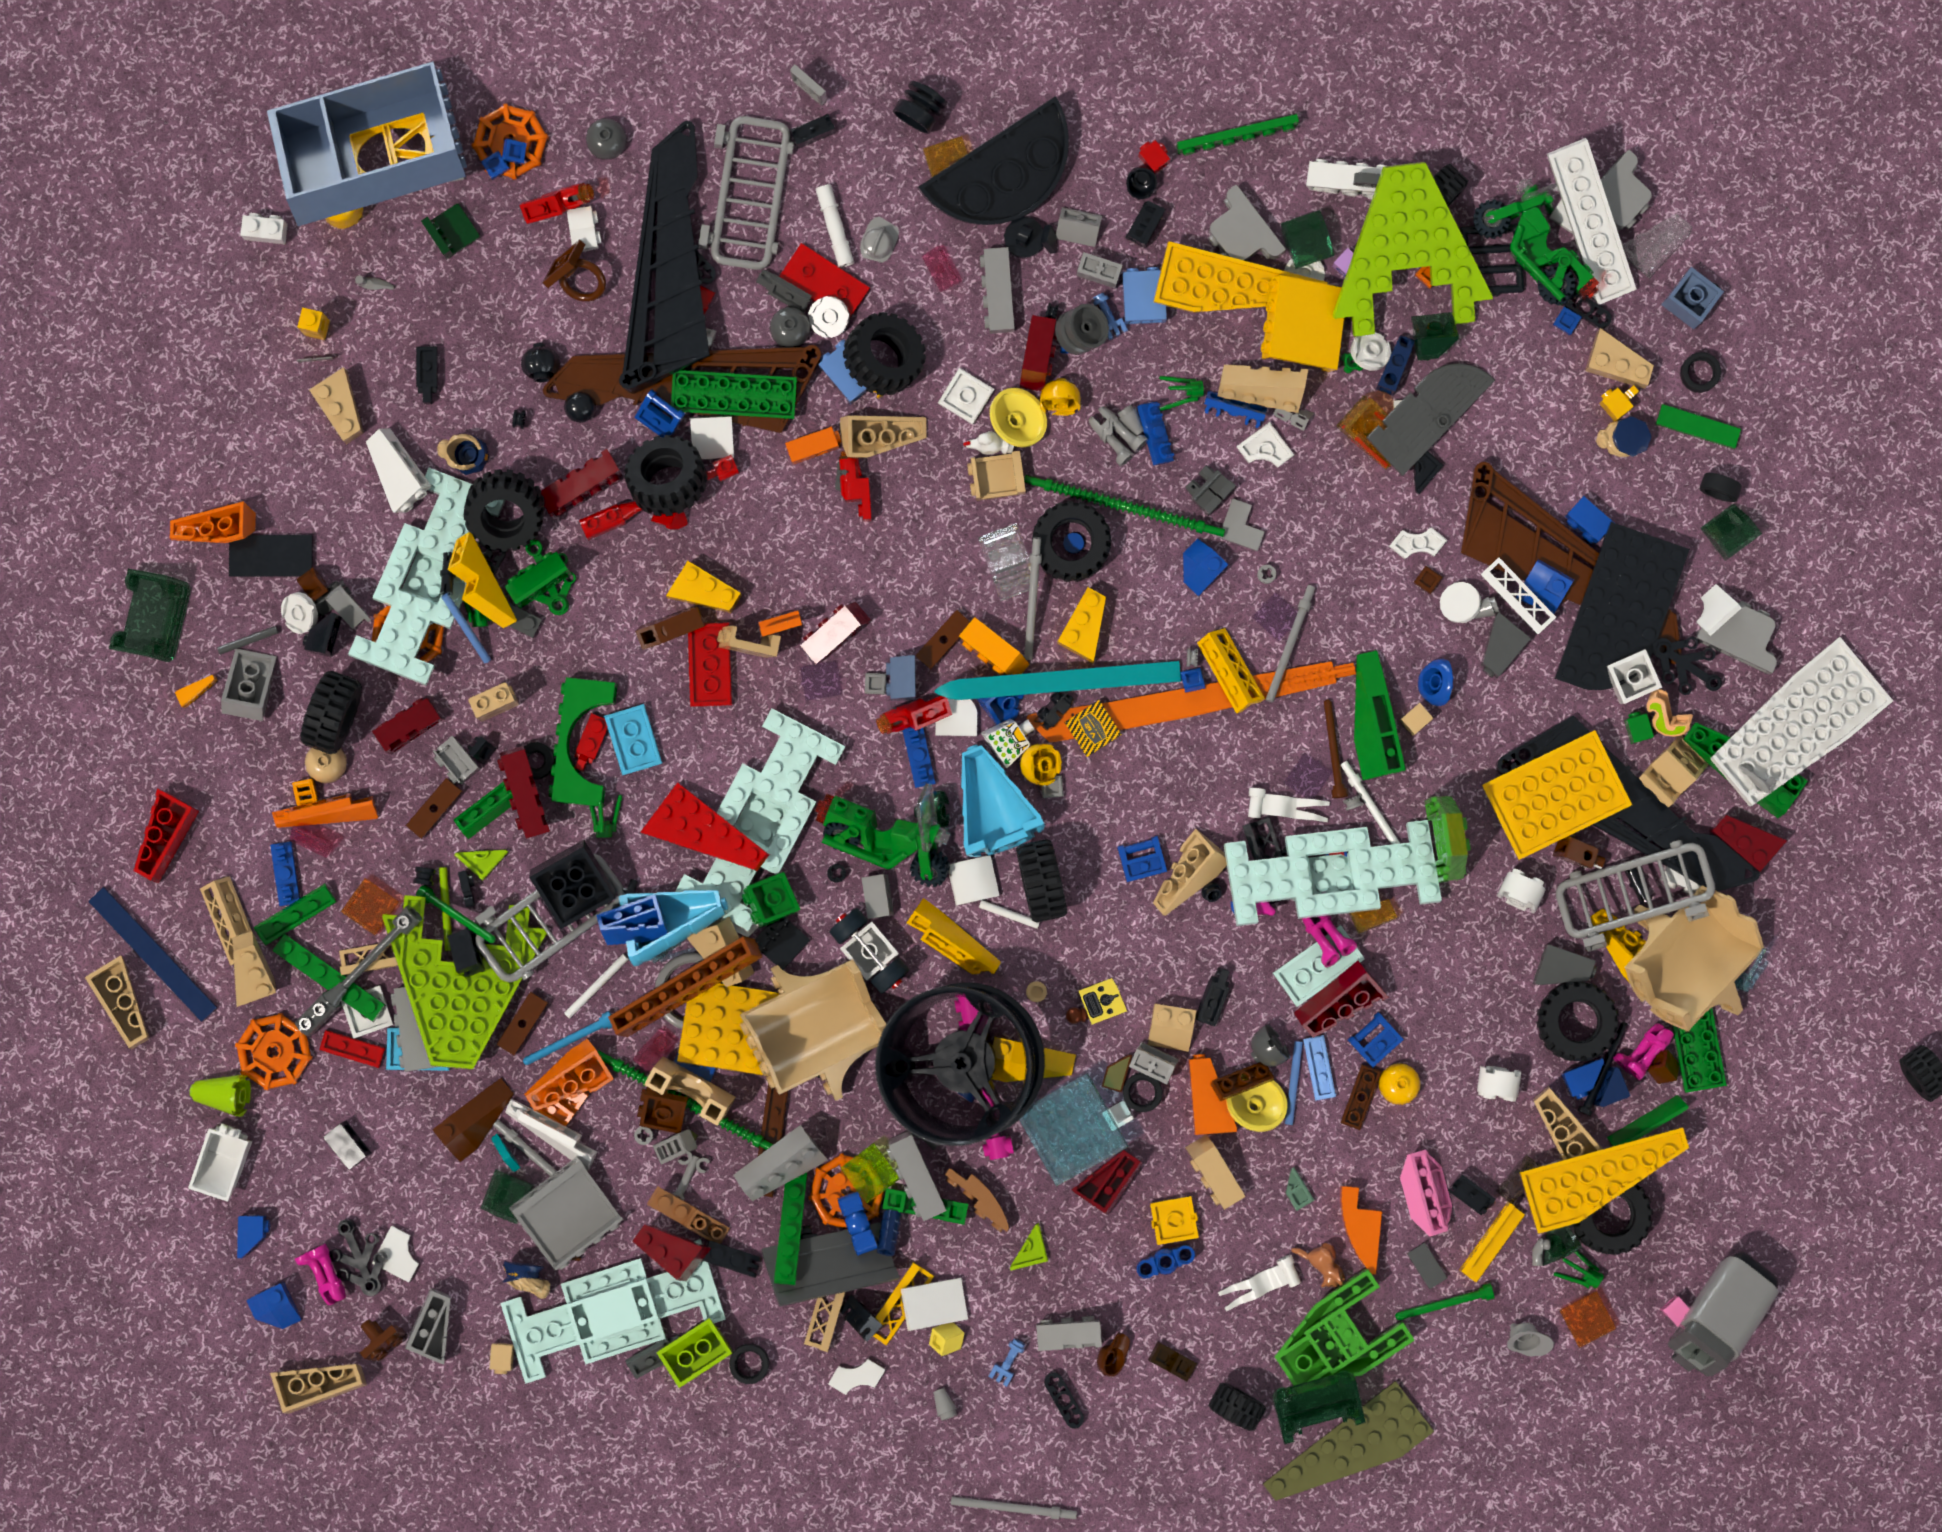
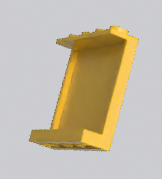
M1284 275L1272 277L1269 283L1270 297L1266 304L1267 320L1263 326L1265 336L1261 344L1262 359L1273 358L1322 368L1321 371L1326 372L1338 370L1344 318L1334 319L1333 311L1342 287Z

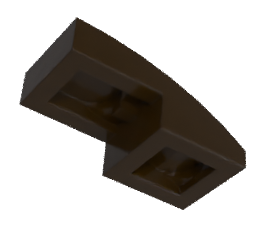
M1157 1342L1148 1358L1150 1362L1188 1382L1197 1365L1196 1362L1160 1342Z

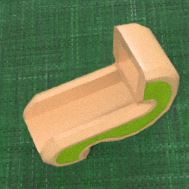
M1662 689L1651 692L1647 702V711L1655 712L1652 719L1655 730L1664 736L1670 737L1686 734L1690 729L1693 715L1672 716L1668 693Z

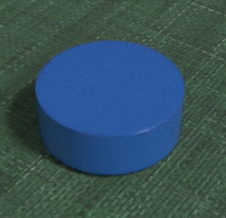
M1070 533L1064 538L1063 546L1067 552L1076 554L1083 549L1084 540L1078 533Z

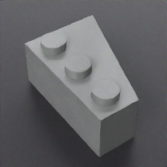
M430 1287L405 1344V1349L443 1365L445 1361L450 1295Z
M1083 1316L1081 1321H1074L1073 1317L1061 1318V1322L1053 1323L1052 1319L1040 1320V1324H1036L1038 1351L1062 1350L1066 1348L1079 1349L1090 1346L1102 1347L1099 1319H1094V1316Z

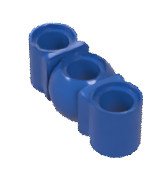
M858 1191L837 1198L857 1256L877 1249V1244L870 1229L866 1213L863 1211L864 1207Z
M1181 1245L1178 1248H1172V1250L1167 1248L1156 1251L1153 1257L1150 1256L1148 1259L1140 1260L1136 1265V1272L1145 1279L1151 1278L1153 1275H1169L1177 1267L1191 1263L1194 1260L1195 1252L1189 1245ZM1182 1249L1190 1250L1191 1256L1188 1260L1180 1259L1179 1253ZM1169 1256L1171 1264L1168 1267H1162L1159 1262L1161 1257ZM1143 1263L1151 1265L1152 1269L1149 1274L1145 1275L1140 1272V1266Z

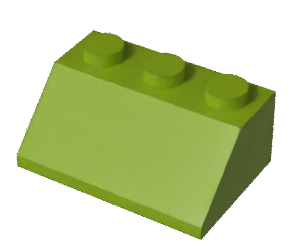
M709 1318L656 1353L680 1388L731 1355L734 1351L717 1326Z

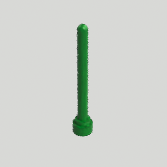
M422 885L416 892V896L425 897V903H431L489 943L495 942L496 938L494 935L438 899L433 890L427 885Z
M1491 1283L1483 1284L1477 1291L1397 1312L1395 1318L1403 1320L1480 1298L1489 1301L1495 1299Z

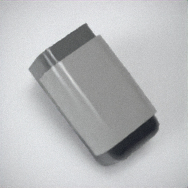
M1737 1252L1722 1260L1668 1342V1346L1675 1351L1672 1359L1688 1372L1695 1368L1709 1377L1727 1368L1730 1362L1738 1358L1777 1297L1778 1278L1745 1252Z

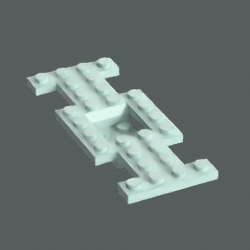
M428 468L425 475L432 486L428 491L439 496L426 527L422 530L404 523L373 595V600L391 606L375 643L356 635L348 653L353 658L426 686L433 672L434 665L419 660L416 656L430 624L435 623L451 629L455 620L441 598L442 577L440 576V570H442L443 553L448 552L449 555V552H453L456 540L470 532L465 526L466 521L464 520L463 513L468 490L473 485L432 468ZM505 500L492 501L485 507L492 516L499 517ZM416 551H417V555H416V557H415V560H414V562H413V564H412V567H411V569H410V571H409V574H408V576H407V578H406V581H405V583H404V585H403V588L401 589V586H402V584H403V582H404V579H405V577H406V575H407V572H408V570H409V568H410V565H411V563H412V561H413V558H414V556H415V554H416ZM456 576L454 578L453 595H451V598L459 609L463 601L462 596L466 582Z
M771 708L762 727L779 735V740L761 773L742 763L717 813L770 854L761 867L777 875L780 873L816 804V801L799 793L817 756L836 765L845 746ZM716 858L703 883L684 874L675 892H683L684 890H718L721 898L725 897L728 904V910H725L726 915L723 918L730 917L732 923L749 931L753 924L750 916L752 910L741 904L742 894H744L743 890L746 886L750 885L757 871Z
M1428 820L1407 822L1406 828L1409 843L1371 847L1367 827L1309 833L1285 837L1288 857L1248 860L1245 841L1225 843L1224 851L1236 925L1242 926L1258 923L1256 903L1287 899L1295 901L1298 919L1378 910L1381 908L1378 889L1417 885L1420 905L1441 902ZM1349 851L1347 853V857L1342 854L1308 858V856Z
M701 1239L694 1241L698 1244L703 1245ZM636 1259L561 1283L567 1304L527 1316L522 1297L501 1303L525 1384L546 1377L541 1356L580 1345L585 1364H589L664 1340L666 1336L660 1318L700 1306L704 1321L709 1318L713 1323L726 1320L709 1263L704 1261L698 1265L687 1281H677L668 1272L647 1278L642 1259Z

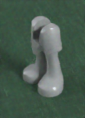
M1102 406L1098 411L1107 420L1100 425V422L1091 416L1088 421L1105 444L1107 442L1117 453L1116 462L1122 467L1134 457V454L1114 436V430L1127 442L1135 453L1143 448L1148 439L1144 435L1135 436L1119 421L1116 414Z

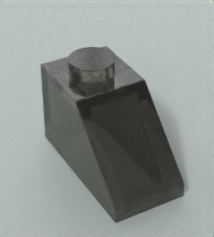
M1526 1155L1516 1164L1495 1191L1512 1204L1525 1191L1520 1172L1541 1166Z

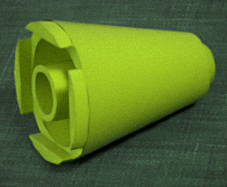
M246 1075L198 1080L191 1085L190 1096L195 1102L240 1117L247 1111V1109H244L245 1103H250L251 1083L250 1080L245 1079L247 1078Z

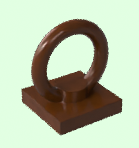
M580 239L553 261L542 282L549 288L559 280L561 288L568 296L583 302H590L600 298L606 289V279L601 269L588 260L579 259L586 245ZM578 267H583L590 270L596 276L598 287L592 293H580L568 284L567 278Z

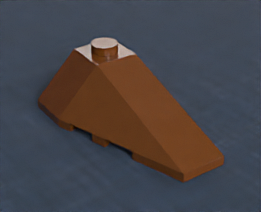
M500 1078L432 1130L444 1146L462 1162L478 1149L514 1093L504 1080Z

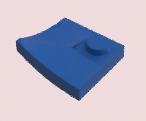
M1538 559L1524 584L1555 614L1574 579ZM1521 587V593H1527V592ZM1521 596V601L1533 606L1534 599L1531 596Z

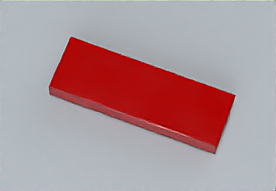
M325 1030L319 1048L321 1051L380 1068L386 1049Z

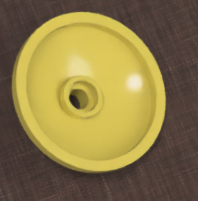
M1008 388L997 394L991 403L990 420L996 433L1007 443L1017 447H1029L1036 444L1044 436L1047 428L1046 413L1040 409L1039 400L1028 391L1019 388Z
M1274 1080L1226 1099L1227 1108L1233 1119L1244 1128L1252 1131L1265 1132L1276 1128L1283 1121L1287 1113L1285 1093Z

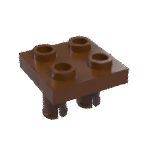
M368 1319L360 1327L371 1342L359 1353L366 1360L381 1361L388 1355L387 1351L390 1348H395L404 1341L403 1337L407 1333L401 1327L394 1325L383 1331L376 1321L372 1322Z

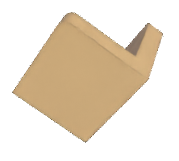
M1419 703L1399 721L1414 736L1433 717Z

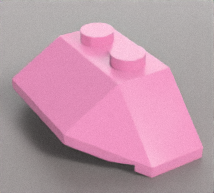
M1427 1150L1408 1154L1400 1180L1410 1217L1429 1237L1447 1232L1452 1203L1442 1166L1429 1155Z

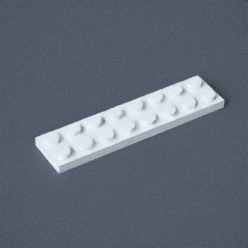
M1584 138L1547 153L1583 265L1587 264L1594 272L1592 274L1594 277L1592 283L1594 285L1591 289L1596 303L1600 305L1637 290L1588 140Z

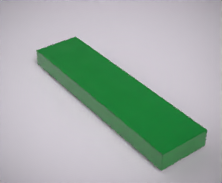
M1664 404L1660 407L1655 425L1731 449L1736 448L1741 432L1740 428Z
M324 883L256 925L254 930L266 946L336 903V899Z

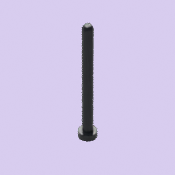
M1620 1023L1616 1032L1618 1035L1616 1040L1612 1041V1046L1604 1058V1064L1593 1089L1589 1091L1583 1107L1579 1106L1577 1110L1591 1117L1593 1113L1591 1111L1592 1105L1612 1064L1613 1057L1616 1055L1626 1033L1627 1023Z

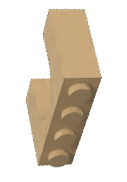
M664 1056L653 1067L644 1084L661 1095L670 1089L691 1097L703 1107L699 1116L717 1126L726 1116L736 1098L734 1095Z

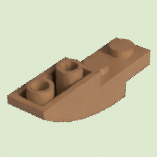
M949 1168L945 1173L948 1177L946 1181L955 1188L959 1185L965 1189L963 1194L971 1200L974 1198L978 1199L973 1206L976 1208L975 1213L982 1219L988 1217L992 1220L993 1223L991 1225L998 1231L1002 1232L1004 1229L1007 1232L1009 1225L1006 1216L990 1190L972 1173L966 1180Z
M657 1186L647 1203L650 1207L709 1241L721 1244L730 1229L692 1204Z

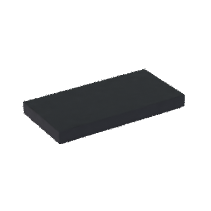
M249 535L245 539L229 542V577H300L313 568V535Z

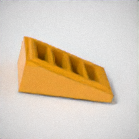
M210 675L177 690L175 694L181 707H188L218 681L217 677Z
M314 779L292 783L297 806L318 801ZM310 787V790L300 792L299 788ZM301 796H312L310 799L301 800Z

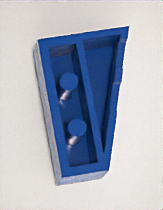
M656 894L596 915L600 931L607 945L626 944L627 941L633 939L635 943L651 942L669 933L663 909Z

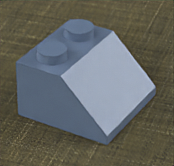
M1690 267L1661 305L1694 330L1704 320L1724 291L1693 267Z
M915 655L891 657L890 663H886V675H890V683H886L887 696H891V701L916 700Z

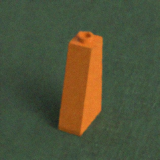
M1205 1054L1193 1055V1059L1188 1061L1194 1135L1237 1132V1126L1229 1113L1226 1100L1220 1102L1211 1086V1082L1218 1079L1211 1059L1205 1058Z

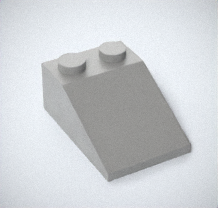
M235 649L221 699L222 714L263 721L277 656Z

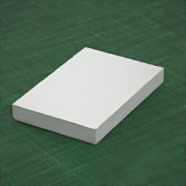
M961 1278L901 1289L908 1331L968 1319Z

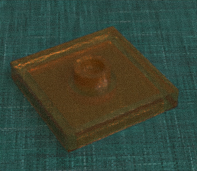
M364 878L341 912L376 936L384 925L383 914L391 915L399 901L367 878Z
M1597 1291L1559 1310L1578 1348L1616 1329Z

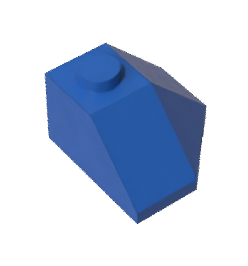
M1197 538L1183 553V582L1199 597L1227 568L1228 563Z
M1024 695L979 698L977 701L993 722L998 725L1008 719L1014 720L1017 718L1019 713L1017 707Z
M285 1282L246 1300L255 1320L281 1329L302 1320Z

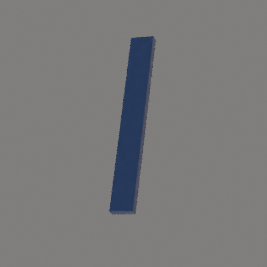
M105 887L88 901L201 1022L218 1008Z

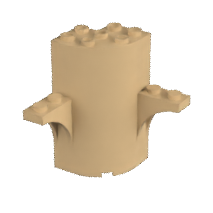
M1701 886L1694 893V896L1705 893L1707 887ZM1716 890L1709 900L1701 903L1706 904L1709 913L1707 917L1689 922L1685 913L1686 908H1682L1672 918L1662 914L1639 921L1638 924L1649 931V936L1644 947L1624 967L1630 985L1641 1002L1646 1000L1652 1006L1650 1011L1685 1031H1689L1709 1009L1720 1004L1722 1009L1736 1015L1743 1011L1734 981L1765 949L1757 921L1750 916L1747 917L1740 914L1736 900L1732 896L1724 895ZM1638 905L1634 909V913L1636 914L1650 909Z
M853 959L830 971L815 976H794L783 971L778 965L770 968L773 977L770 979L775 989L779 988V996L740 1014L743 1021L740 1027L744 1035L748 1034L746 1038L747 1044L751 1050L755 1049L753 1053L757 1061L761 1062L759 1068L763 1076L768 1075L766 1079L770 1088L775 1087L780 1095L819 1075L821 1080L826 1082L823 1084L827 1095L832 1094L835 1101L843 1098L842 1081L846 1071L858 1057L878 1046L880 1036L886 1026L884 1019L871 1001L861 971Z

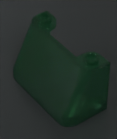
M128 568L125 585L129 591H133L125 629L124 631H116L112 635L109 649L158 661L170 662L176 654L190 595V586L185 581L167 575Z
M1341 1371L1338 1374L1286 1388L1281 1387L1272 1395L1277 1424L1284 1445L1293 1443L1294 1435L1297 1432L1299 1435L1303 1434V1427L1340 1417L1343 1423L1348 1422L1347 1419L1354 1420L1355 1425L1366 1423L1355 1376L1348 1371Z

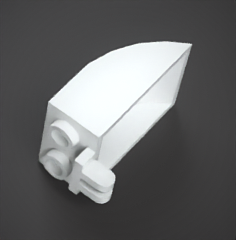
M224 1124L216 1126V1129L209 1128L188 1189L228 1202L240 1178L252 1141L247 1140L248 1135L242 1134V1130Z

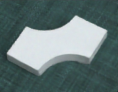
M1432 527L1422 534H1409L1402 530L1389 547L1403 559L1417 552H1425L1434 557L1447 539Z
M867 1359L861 1366L856 1368L838 1366L828 1384L845 1395L853 1387L859 1385H869L875 1388L886 1369L870 1359Z

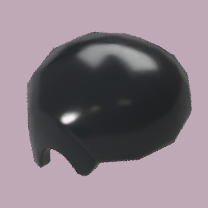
M1140 166L1133 168L1126 178L1128 193L1133 198L1139 200L1151 197V194L1157 187V177L1151 168Z
M575 392L567 396L565 400V414L572 421L578 423L586 422L595 414V400L586 392Z

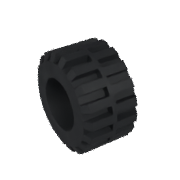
M1452 164L1445 165L1433 177L1448 207L1462 193L1469 181Z
M1919 1045L1900 1059V1067L1904 1076L1922 1098L1932 1102L1942 1095V1062L1929 1048Z
M1227 1383L1219 1384L1208 1404L1213 1412L1248 1431H1255L1266 1410L1263 1403Z

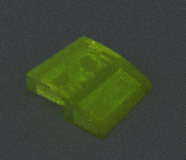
M874 1143L840 1168L866 1204L899 1180L897 1173Z

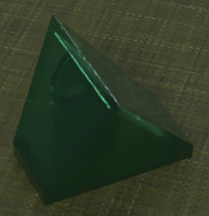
M1569 1226L1546 1232V1239L1550 1240V1249L1544 1252L1543 1266L1563 1259L1583 1248Z

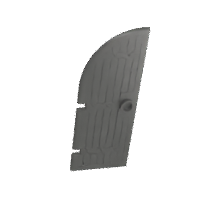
M1457 363L1441 366L1430 372L1414 388L1418 393L1416 397L1409 393L1382 421L1387 426L1384 430L1378 425L1366 438L1403 476L1495 379L1482 369L1468 364Z

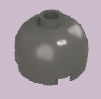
M598 119L587 130V148L598 159H615L626 148V132L621 124L613 119Z
M785 307L777 311L770 321L772 339L781 347H799L804 344L810 335V322L806 314L795 307Z
M1270 1025L1260 1028L1252 1037L1251 1048L1253 1052H1251V1056L1257 1063L1261 1062L1265 1066L1277 1067L1291 1057L1286 1044L1282 1046L1277 1038L1280 1036Z

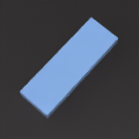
M1324 1035L1303 1039L1315 1101L1336 1097Z

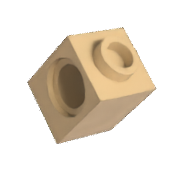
M505 1343L491 1344L489 1369L495 1370V1374H507V1371L513 1369L514 1345Z

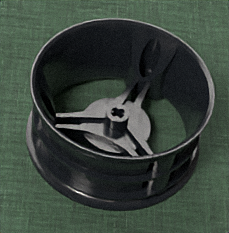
M974 982L953 983L931 989L916 995L904 1003L892 1015L883 1029L875 1058L878 1088L885 1105L893 1117L917 1137L928 1142L946 1146L970 1145L983 1141L1006 1130L1019 1121L1027 1113L1038 1096L1045 1070V1053L1042 1038L1027 1010L1017 1000L1002 990ZM955 997H966L969 1003L978 1010L977 1016L968 1030L956 1031L947 1035L940 1041L935 1053L913 1056L909 1048L904 1046L908 1033L916 1020L927 1009L941 1001ZM987 1003L991 1006L992 1011L988 1009ZM983 1016H989L982 1033H977L976 1030ZM1006 1016L1015 1027L1021 1039L1026 1060L1023 1085L1014 1102H1003L991 1080L996 1069V1055L988 1039L995 1019ZM964 1058V1063L967 1065L961 1067L959 1060ZM901 1060L905 1061L908 1065L906 1071L901 1070L899 1067ZM933 1060L934 1067L915 1068V1061ZM915 1073L937 1075L939 1081L949 1090L957 1093H971L983 1106L986 1113L978 1125L959 1126L946 1123L929 1114L918 1104L911 1094L907 1083L911 1081ZM985 1087L995 1102V1106L992 1107L980 1090L981 1088ZM997 1109H999L1000 1111L999 1119H997L995 1116V1111Z

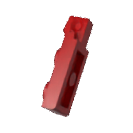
M592 713L574 756L578 758L575 768L582 772L587 762L592 764L593 760L596 759L608 730L605 719Z

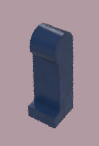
M1400 334L1377 384V390L1392 396L1394 395L1415 340Z

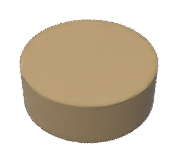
M1038 981L1030 983L1026 989L1028 999L1032 1002L1044 1000L1047 995L1046 986Z

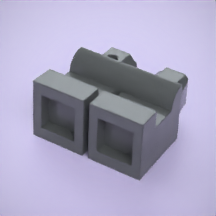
M1206 465L1199 472V475L1206 482L1200 486L1193 479L1186 486V490L1192 496L1191 500L1209 516L1235 489L1236 485L1225 478L1219 470L1214 471Z

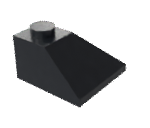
M331 613L313 626L309 633H306L304 636V650L331 657L342 617L336 613Z

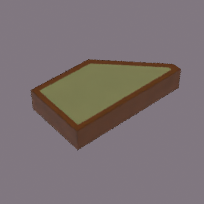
M1127 1055L1107 1066L1101 1087L1122 1092L1132 1055Z

